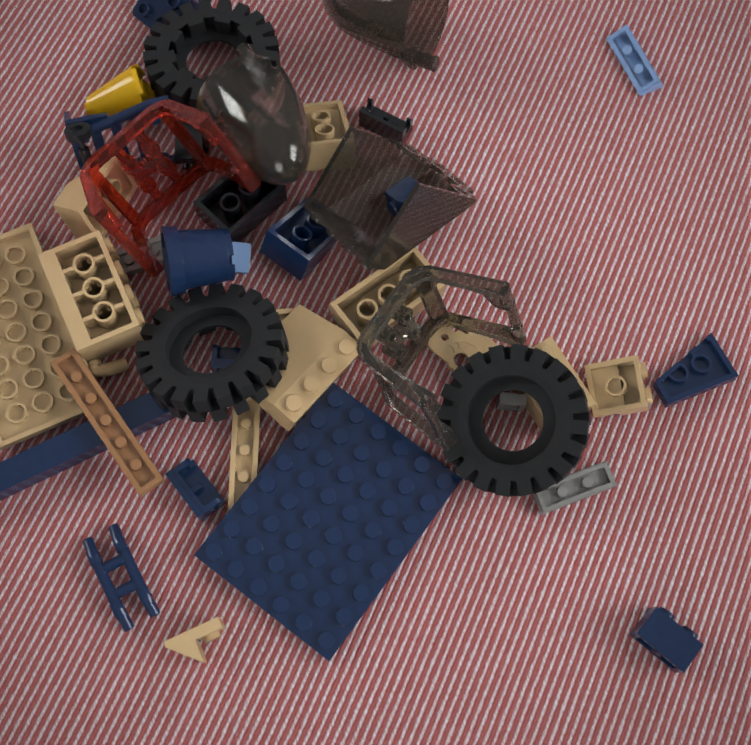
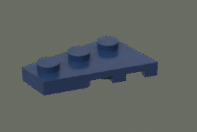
M710 333L698 346L690 350L682 360L674 364L654 382L653 388L665 408L732 382L736 380L738 374L713 334Z

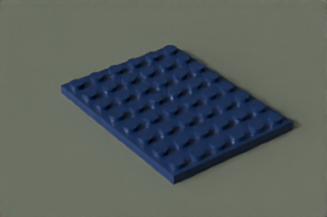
M333 382L194 555L316 652L330 661L462 481V478Z

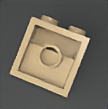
M638 355L584 365L588 390L596 402L592 407L594 418L620 413L627 415L649 411L648 404L653 403L651 388H645L643 378L648 377L646 363H640Z

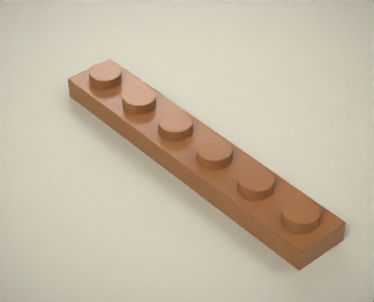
M73 347L50 362L139 496L143 497L165 482V479L75 348Z

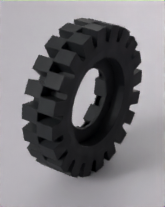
M198 0L200 10L196 11L192 4L188 2L179 6L181 17L173 10H170L162 16L164 24L156 21L151 27V36L146 35L144 42L145 51H143V60L151 89L154 90L155 97L168 95L170 106H167V109L175 114H178L183 109L185 118L195 120L200 112L203 111L205 122H217L218 111L223 110L227 121L238 118L237 106L245 114H248L256 109L255 100L263 104L270 97V89L275 90L279 82L278 75H280L281 65L275 30L270 22L265 23L264 15L257 10L250 14V7L240 2L232 10L231 0H218L216 8H212L211 0ZM219 41L227 43L237 50L240 56V63L230 71V75L226 78L221 79V75L204 76L203 80L188 70L186 60L189 53L202 43Z
M222 283L209 285L208 296H204L201 287L188 290L189 302L186 303L180 295H177L168 301L172 309L171 313L160 307L151 316L156 325L149 323L144 325L140 332L143 341H137L135 353L138 356V359H135L137 370L156 404L164 411L168 409L174 417L183 420L188 414L191 422H205L207 414L210 412L214 422L228 419L227 408L233 406L238 416L250 410L246 401L247 398L251 397L259 404L269 396L265 385L276 388L282 379L280 370H286L289 360L286 352H289V345L279 314L268 298L263 300L261 293L252 288L246 293L243 285L231 284L226 292ZM216 327H225L227 330L235 331L241 339L240 353L226 368L213 373H199L191 370L185 364L183 353L192 343L191 338L197 333L202 336L216 331Z
M512 344L511 347H504L503 345L489 347L488 352H477L467 358L469 362L464 367L459 365L451 374L454 377L451 383H445L440 394V396L444 397L442 405H437L436 419L440 420V428H436L438 440L443 442L445 450L442 452L448 463H453L457 468L455 470L456 473L464 480L472 482L474 487L484 492H492L495 495L508 497L526 496L542 492L566 478L567 474L572 469H575L582 458V452L588 444L590 436L588 434L589 425H591L587 397L572 372L549 353L518 344ZM510 390L529 394L537 401L543 414V427L539 437L532 445L519 451H507L495 446L488 439L483 427V414L487 404L496 395Z

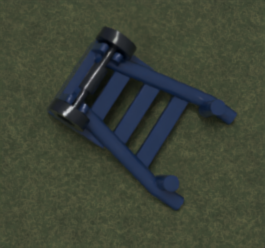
M168 95L148 99L109 117L107 113H100L71 119L69 111L64 112L66 125L64 134L66 140L72 144L81 172L84 173L108 156L101 132L109 128L112 130L117 150L127 168L163 167L164 172H172L173 165L179 164L175 162L174 154L169 155L167 152H163L160 154V157L151 156L140 117L141 114L148 112L150 122L153 125L159 124L161 119L157 108L170 106ZM129 119L132 123L141 158L130 157L121 123ZM90 137H92L99 160L92 159L89 147L85 145V143L89 142Z

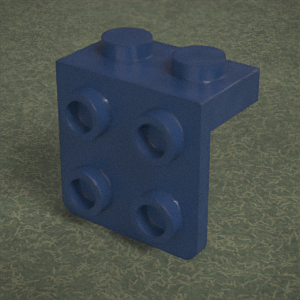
M138 0L133 9V15L151 29L156 21L164 24L162 16L170 10H173L181 17L180 5L190 2L195 11L200 9L198 0Z

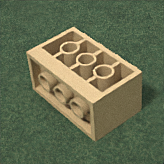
M97 230L37 254L75 348L87 362L93 359H103L136 345L137 341H143L140 332L148 322L139 308L140 303L129 285V277L125 269H123L120 263V256L109 237L104 238L100 230Z

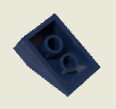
M309 195L267 230L260 252L301 281L318 265L347 230L350 223Z

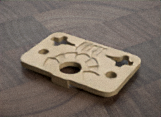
M461 314L452 315L428 341V348L442 359L452 372L458 367L454 363L456 355L463 354L469 358L477 352H488L489 347L498 346ZM451 322H463L462 328L464 332L460 330L454 332Z

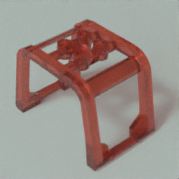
M170 99L160 100L141 112L86 161L79 175L91 216L152 278L158 276L164 268L153 252L145 233L146 227L154 217L200 177L215 171L237 182L251 193L261 185V181L249 167L248 163L245 162L225 136V133L222 132L208 113ZM159 117L197 162L181 176L176 171L175 163L160 152L159 144L152 138L147 137L143 132ZM180 120L194 126L212 145L216 146L218 144L233 164L216 157H209ZM134 138L139 142L141 151L147 156L140 163L123 149ZM113 156H116L120 161V166L125 173L133 175L138 187L144 193H149L153 198L139 213L99 171ZM157 169L162 175L168 176L173 182L163 192L156 187V181L150 176ZM101 193L130 222V230L135 244L120 229L123 227L122 223L107 206Z

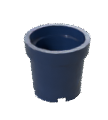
M161 226L163 264L170 296L185 294L188 289L235 280V264H232L234 251L230 232L227 228L178 230L177 226Z

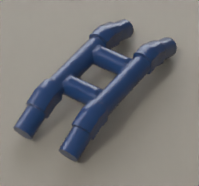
M112 524L108 530L119 555L103 563V559L92 537L85 538L83 545L88 561L100 582L114 616L119 621L124 632H127L135 625L120 598L136 590L141 603L151 618L158 615L161 611L142 577L119 524ZM124 565L131 580L115 588L108 573Z

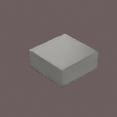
M502 392L498 395L496 409L523 412L527 405V395Z

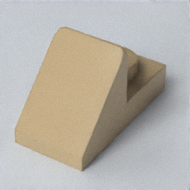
M216 617L163 643L168 649L207 663L199 641L203 640L204 643L211 642L221 637L219 632L226 628L222 618Z

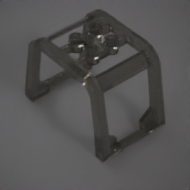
M427 265L409 271L401 279L361 332L357 340V352L363 364L372 371L382 389L381 393L387 405L440 448L449 451L457 439L451 427L440 421L437 413L441 407L434 393L405 377L404 375L424 349L429 339L442 327L461 329L490 337L509 345H524L527 337L511 286L508 282ZM435 282L482 294L495 308L507 312L511 327L447 312ZM415 287L430 318L421 328L413 318V310L404 304V301ZM391 318L398 322L393 328L388 325ZM409 338L411 342L405 349V345L402 342ZM376 339L384 343L382 352L388 357L395 359L396 362L392 367L372 354L371 346ZM395 389L420 407L424 416L395 396Z

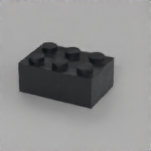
M249 153L194 200L193 203L197 215L211 229L227 228L230 232L231 240L233 242H240L287 201L286 186Z

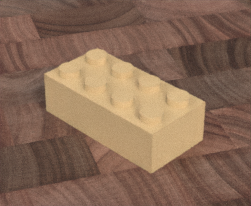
M413 245L331 302L330 315L341 329L345 330L364 347L361 352L362 354L444 296L446 283L416 246Z

